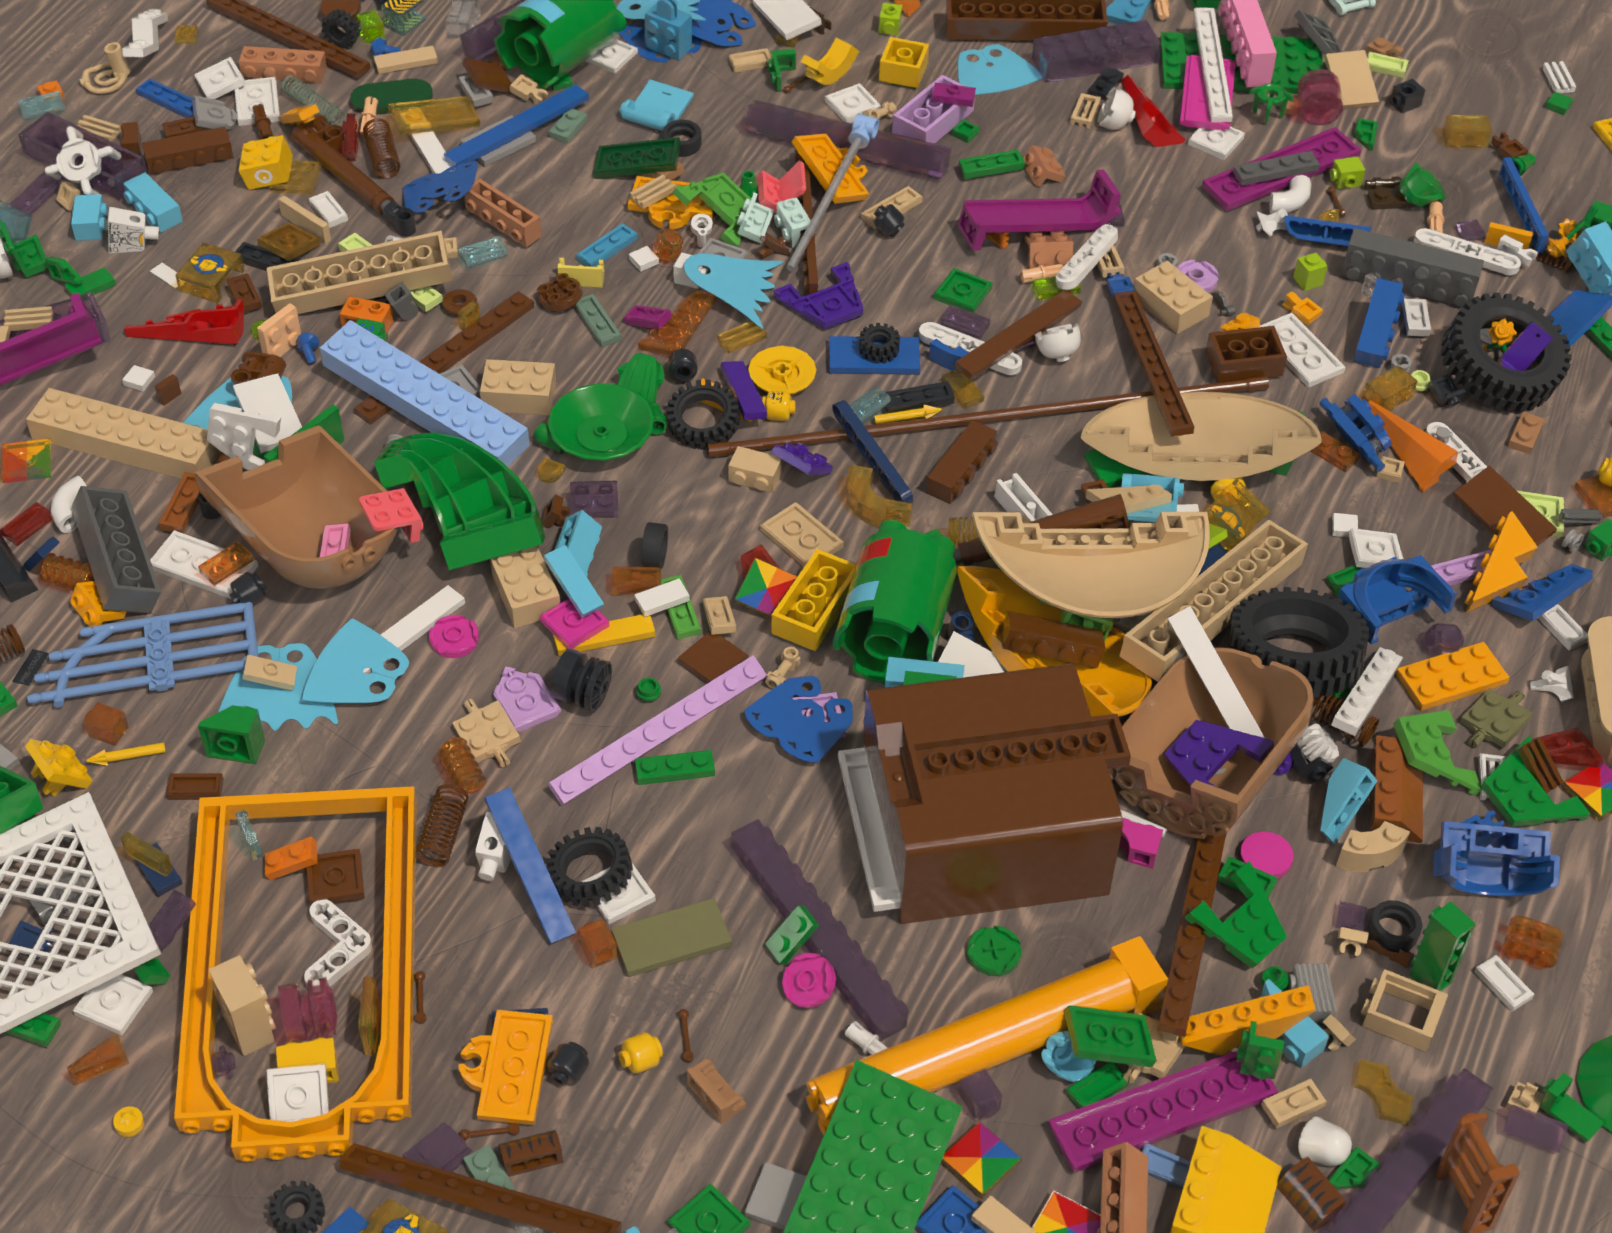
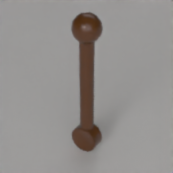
M802 76L791 85L785 86L783 88L784 92L790 93L792 88L810 77Z
M1330 186L1328 193L1333 197L1339 211V217H1345V209H1342L1335 194L1336 188Z
M417 971L415 979L417 980L418 1013L415 1015V1020L418 1024H424L427 1020L426 1014L423 1012V980L425 979V973Z
M681 1009L678 1016L682 1020L685 1048L683 1061L691 1063L694 1060V1054L690 1051L687 1024L689 1012L686 1009Z
M511 1123L505 1128L478 1131L463 1129L459 1132V1138L465 1141L470 1137L504 1133L516 1136L519 1134L520 1129L516 1123Z

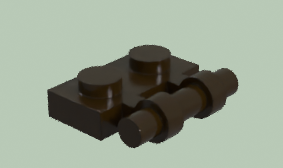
M1393 176L1391 179L1374 177L1373 180H1365V188H1373L1369 189L1367 194L1372 210L1413 208L1414 205L1408 203L1400 193L1399 187L1402 178L1399 176Z

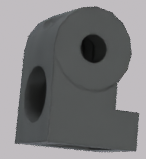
M403 282L385 294L402 319L411 320L417 316L419 308L413 301L414 296Z
M37 883L33 894L38 890H44L36 894L43 896L48 886ZM52 891L49 898L56 899ZM27 899L28 904L36 913L42 925H46L56 905ZM62 910L57 918L64 915Z

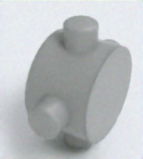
M1438 427L1436 434L1432 436L1447 444L1449 437L1453 436V433L1445 427Z

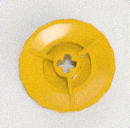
M776 346L758 352L751 360L748 371L753 383L758 388L766 392H789L791 395L806 389L814 381L816 367L814 360L806 352L795 347Z

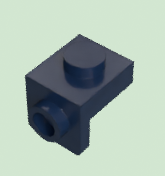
M20 920L9 944L33 949L43 929ZM53 927L51 928V930H50V932H49L50 935L52 934V931H53V929H54ZM45 940L40 951L49 953L54 941Z

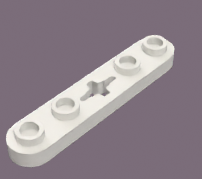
M1105 224L1097 229L1056 275L1057 287L1064 290L1075 288L1099 262V259L1117 242V228Z
M1419 229L1415 234L1414 243L1484 260L1482 267L1484 269L1493 270L1504 275L1517 274L1520 269V259L1512 254L1431 229Z
M933 322L923 323L919 328V339L929 345L930 342L938 339L952 350L960 346L966 351L971 352L984 343V341ZM1011 353L990 368L1007 375H1015L1021 371L1022 359L1019 355Z
M1433 422L1427 426L1426 433L1431 436L1436 434L1438 427H1445L1453 433V436L1449 437L1447 443L1448 446L1458 451L1457 461L1453 468L1467 482L1487 467L1448 426L1441 422Z

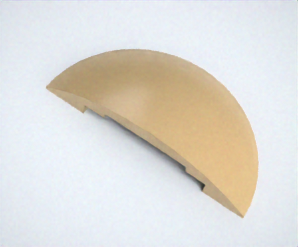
M1180 392L1194 424V434L1171 436L1154 395L1123 402L1100 412L1086 424L1081 434V439L1088 445L1124 465L1154 475L1196 481L1232 479L1271 470L1300 457L1322 442L1321 434L1316 425L1296 410L1261 398L1221 392Z
M1020 512L972 513L975 528L985 549L998 567L1011 580L1036 598L1050 605L1076 614L1098 618H1123L1142 615L1174 601L1197 578L1205 562L1210 540L1207 512H1161L1155 523H1132L1130 528L1040 529L1039 523H1023Z

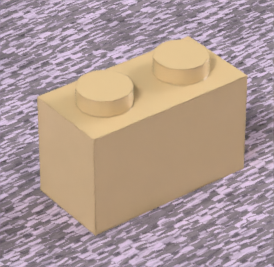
M738 446L728 465L729 482L773 493L782 474V459L775 455Z

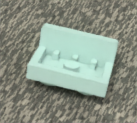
M753 193L752 198H747L742 210L746 211V213L741 212L737 224L740 225L737 234L762 243L760 236H765L774 210L756 203L755 200L758 194Z
M797 198L777 202V215L774 216L777 228L780 227L783 238L788 241L791 248H797L800 242V231L807 229L810 219Z

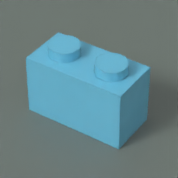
M102 194L75 195L71 225L76 241L102 239L103 230L107 228L105 216H108V205L103 202Z

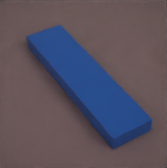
M150 78L136 88L137 95L185 118L194 116L193 98Z

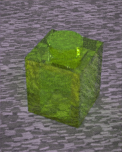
M376 9L356 14L357 22L360 23V34L366 44L372 43L377 37L385 39L384 24Z

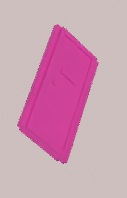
M1197 55L1187 56L1180 124L1195 128L1220 131L1229 130L1230 122H1211L1201 58ZM1223 59L1232 109L1235 61Z

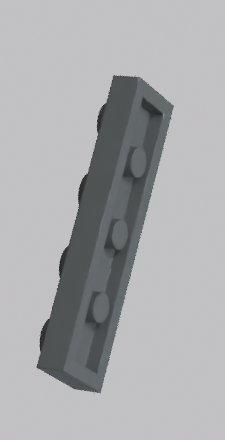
M1308 151L1236 165L1233 168V174L1242 186L1318 171L1320 164L1313 153Z

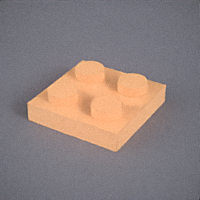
M289 303L257 327L262 353L281 357L297 345V338L301 334L297 308Z

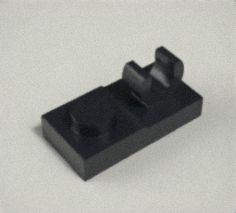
M1105 67L1088 89V95L1101 97V100L1107 101L1108 98L1106 96L1113 87L1117 88L1124 78V73L1114 68Z

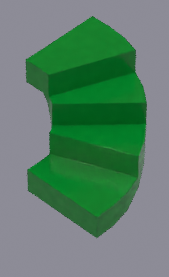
M437 432L413 434L390 441L374 461L379 479L384 488L414 481L423 508L432 507L440 533L444 536L440 545L449 570L542 545L545 540L544 527L530 491L519 477L502 461L474 443L457 436Z

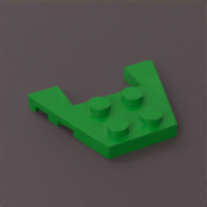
M1530 736L1481 785L1482 789L1512 827L1543 824L1544 821L1556 820L1557 823L1567 822L1568 819L1584 821L1591 814L1577 796L1554 804L1526 768L1517 750L1532 740Z
M1248 861L1230 876L1247 897V900L1221 922L1206 902L1203 901L1189 912L1185 919L1191 924L1196 922L1204 928L1203 933L1210 938L1216 937L1225 944L1224 948L1250 968H1253L1284 941L1287 935L1252 864Z

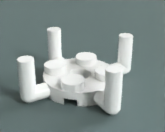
M69 126L66 129L69 141L62 146L63 149L57 156V164L46 167L45 173L57 181L63 175L72 182L81 183L85 195H97L99 193L91 188L89 180L101 172V158L109 155L114 160H119L121 154L111 146L97 149L95 145L83 139L81 132ZM82 155L83 163L75 166L74 161L76 157Z

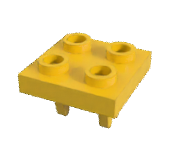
M30 739L25 745V748L36 763L31 771V775L34 778L39 775L41 779H47L42 789L45 795L51 793L52 796H56L66 785L87 789L93 782L87 773V768L80 763L75 756V751L70 746Z

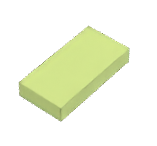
M1369 52L1367 57L1371 71L1404 78L1408 60Z

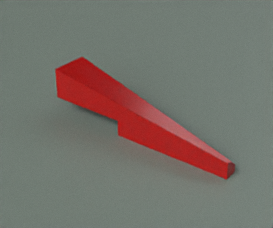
M1127 74L1122 79L1126 93L1133 100V111H1135L1142 135L1155 147L1183 144L1186 139L1176 131L1175 126L1170 124L1161 110L1149 97L1143 94L1144 91Z
M243 299L236 300L235 305L228 307L218 304L216 309H196L166 316L165 321L154 323L151 319L146 321V325L131 326L129 324L125 326L124 331L126 337L237 344L243 335L244 329Z

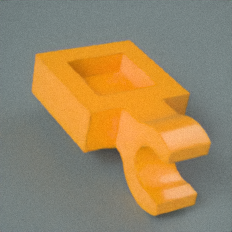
M1292 291L1285 295V298L1288 300L1283 303V307L1291 310V313L1308 326L1322 316L1323 309L1306 297L1302 300Z
M1243 312L1230 322L1223 324L1220 329L1222 331L1257 328L1261 325L1258 317Z

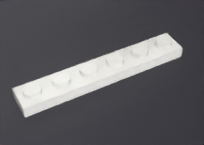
M1380 647L1335 715L1331 725L1356 736L1400 666L1403 657L1397 655L1392 650Z

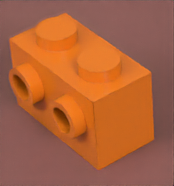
M351 296L348 297L339 314L341 327L350 320L356 323L359 318L384 323L386 333L394 321L391 304Z

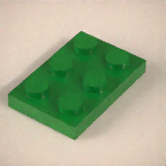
M1068 1005L1064 1011L1074 1057L1153 1067L1157 1061L1145 1015Z

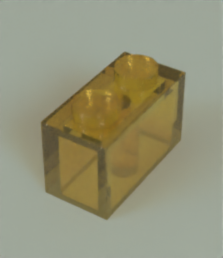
M1447 115L1443 135L1447 147L1488 148L1492 128L1488 115Z
M1397 365L1367 382L1362 399H1365L1367 402L1371 400L1388 411H1392L1401 403L1408 402L1414 397L1417 380Z

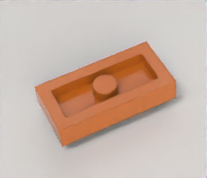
M310 836L265 853V876L273 880L317 864V841Z

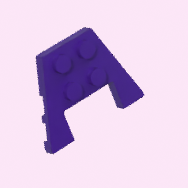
M848 262L832 267L830 270V275L838 284L802 297L792 284L774 290L775 299L823 329H828L863 315V305L858 290L855 287L854 277L851 275Z
M1195 720L1164 754L1168 764L1183 782L1186 781L1189 786L1195 780L1214 786L1208 781L1237 750L1260 763L1274 748V741Z

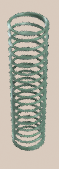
M291 75L283 80L281 86L283 92L303 106L308 105L311 102L309 101L312 96L314 98V95H316L314 103L318 102L319 105L321 104L318 108L320 109L318 113L324 116V112L327 109L328 112L325 117L329 116L327 119L329 120L328 124L334 125L337 123H332V121L338 117L339 112H341V116L338 121H340L342 113L344 114V119L339 126L343 124L345 120L344 111L323 98L320 94L295 78V76ZM293 77V79H291V80L288 82V84H289L292 80H294V79H295V82H293V83L291 84V86H290V88H289V91H287V86H286V91H285V89H284V84H285V82L287 81L288 78ZM299 84H301L300 87L302 89V86H304V91L301 95L299 93L298 97H296V93L299 89ZM338 112L336 118L332 120L333 116Z

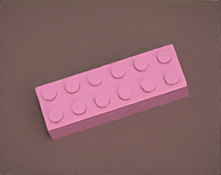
M1222 0V4L1218 7L1219 17H1222L1223 28L1227 31V40L1231 42L1232 54L1236 56V65L1240 67L1241 79H1244L1246 87H1257L1271 83L1277 52L1258 1Z

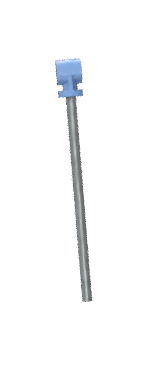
M860 113L856 115L852 131L849 135L851 146L787 265L789 271H794L858 149L866 148L870 139L876 137L879 128L878 118Z

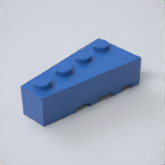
M1377 278L1356 349L1354 362L1380 368L1382 360L1387 361L1390 348L1386 347L1387 342L1392 343L1395 329L1391 328L1393 324L1397 325L1400 311H1397V307H1402L1405 293H1401L1402 283Z

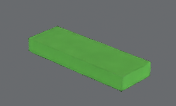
M681 575L657 580L658 586L676 579H680L684 587L685 584ZM691 600L666 609L677 639L701 634V627Z

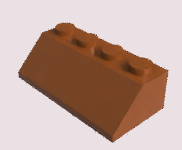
M1376 735L1370 757V772L1378 781L1370 792L1369 832L1380 828L1386 821L1410 831L1407 839L1408 842L1422 843L1423 771L1409 765L1399 738Z

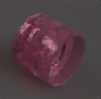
M1322 69L1310 71L1301 77L1297 84L1301 117L1312 125H1325L1335 121L1343 110L1338 77L1333 72Z
M326 976L319 978L320 991H315L312 979L308 980L307 993L304 994L301 993L297 982L278 986L280 1009L287 1043L307 1041L308 1027H313L316 1036L322 1038L321 1025L323 1024L327 1025L329 1036L336 1035L337 1007L334 992L328 984Z

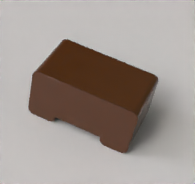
M138 122L122 123L121 131L123 138L121 139V146L124 158L141 157V134Z

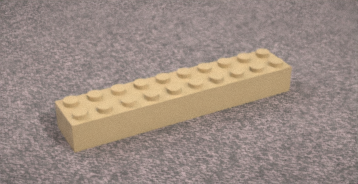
M1266 521L1201 573L1181 596L1155 610L1125 634L1119 657L1159 682L1178 660L1187 656L1167 620L1169 617L1190 606L1211 641L1231 624L1232 614L1235 607L1240 605V601L1243 599L1248 600V596L1251 594L1258 596V591L1261 590L1269 593L1270 588H1275L1302 565L1308 543L1272 521Z

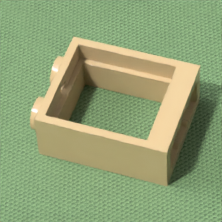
M1384 969L1381 979L1375 977L1369 993L1374 994L1373 999H1366L1361 1014L1366 1016L1363 1027L1427 1052L1448 994ZM1383 992L1429 1009L1430 1011L1423 1029H1418L1376 1012Z

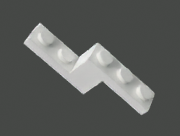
M148 9L149 11L138 13L137 17L132 18L133 42L122 48L123 57H145L158 51V25L168 21L167 13H161V9Z

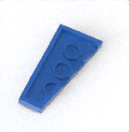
M1574 564L1568 565L1548 574L1546 580L1530 582L1529 587L1520 591L1516 588L1509 591L1508 597L1503 599L1500 596L1493 598L1492 607L1522 617L1525 620L1534 621L1592 580V570Z

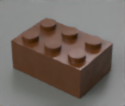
M1275 326L1212 332L1208 336L1205 353L1217 383L1267 376L1268 378L1283 376L1287 355Z

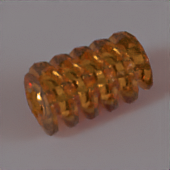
M49 553L46 556L40 571L42 581L47 584H54L57 587L62 586L64 589H71L72 591H74L76 583L95 581L89 563L82 565L80 560L74 562L72 558L65 559L62 555L56 557L55 553Z
M461 737L451 738L438 750V758L451 784L463 788L468 795L476 793L486 785V778L483 776V772L479 768L474 754L471 753L467 740ZM455 790V792H457L458 794L464 795L458 790Z

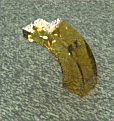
M850 465L847 475V502L853 513L865 523L877 528L885 520H896L905 526H910L913 504L878 496L871 488L873 468Z

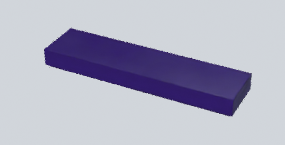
M721 362L720 369L730 390L734 393V397L737 398L738 408L744 420L765 419L767 410L744 362Z

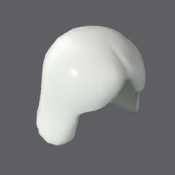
M1315 1116L1307 1122L1302 1130L1298 1146L1299 1154L1302 1159L1308 1156L1312 1162L1326 1166H1337L1346 1161L1350 1155L1352 1142L1351 1137L1344 1129L1325 1121L1321 1117Z

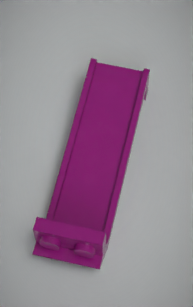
M1096 170L1090 190L1080 198L964 200L957 226L973 251L981 250L986 233L1097 230L1122 212L1117 205L1120 202L1121 194L1105 170Z
M79 293L70 296L73 305L69 308L72 314L0 343V386L103 343L96 323Z

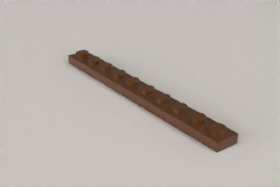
M206 0L207 6L297 50L324 51L326 64L358 79L371 69L369 61L242 0Z
M795 149V162L801 161L804 163L806 190L802 196L798 197V200L811 221L813 211L809 167ZM814 234L802 255V261H806V263H803V276H807V278H804V291H808L809 295L818 291Z
M516 292L419 362L438 374L445 372L534 308V301L521 292ZM373 396L368 397L354 407V413L370 425L392 410L391 407Z
M1136 291L1114 293L1113 301L1170 435L1194 434L1192 419Z
M1226 833L1219 837L1207 835L1205 839H1198L1157 1031L1181 1037L1186 1036L1206 934L1203 933L1204 928L1196 922L1191 924L1185 919V916L1203 901L1212 908Z
M353 1143L340 1158V1169L353 1172L354 1174H360L381 1182L414 1190L434 1198L451 1201L461 1206L471 1207L488 1214L498 1215L515 1222L538 1227L542 1230L555 1233L621 1232L622 1222L359 1144Z

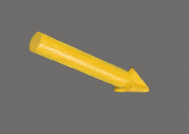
M923 405L924 408L874 415V423L876 425L920 417L930 418L942 411V409Z
M164 742L105 752L104 749L88 758L86 762L108 766L107 762L165 753L166 749Z

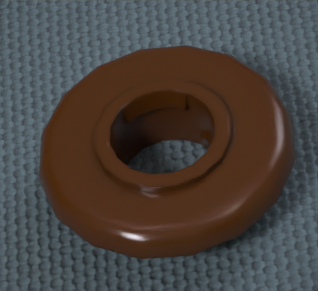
M464 289L450 291L442 300L443 308L455 315L469 313L477 305V298L474 293Z

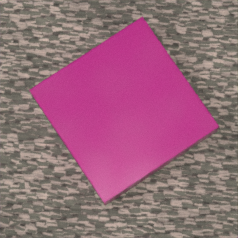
M570 599L540 615V622L568 649H573L610 627L609 620L598 610L582 618Z

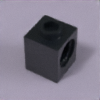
M1412 78L1393 86L1390 103L1403 114L1422 106L1425 89Z

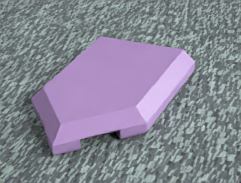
M505 666L499 685L496 686L493 695L500 702L516 731L521 732L559 715L561 708L556 700L552 698L551 692L539 674L532 672L526 674L515 671V668Z

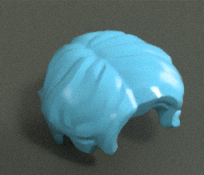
M1060 1031L1048 1038L1047 1048L1042 1050V1059L1045 1065L1057 1077L1076 1082L1087 1077L1091 1070L1094 1069L1096 1060L1074 1057L1069 1031Z

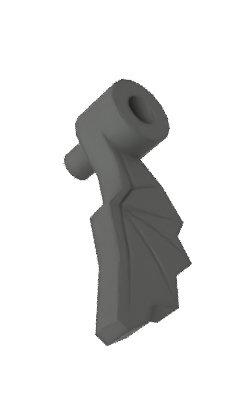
M1219 290L1211 293L1218 305L1223 308L1220 311V315L1230 316L1235 314L1234 306L1227 305L1226 298L1222 292L1220 293Z

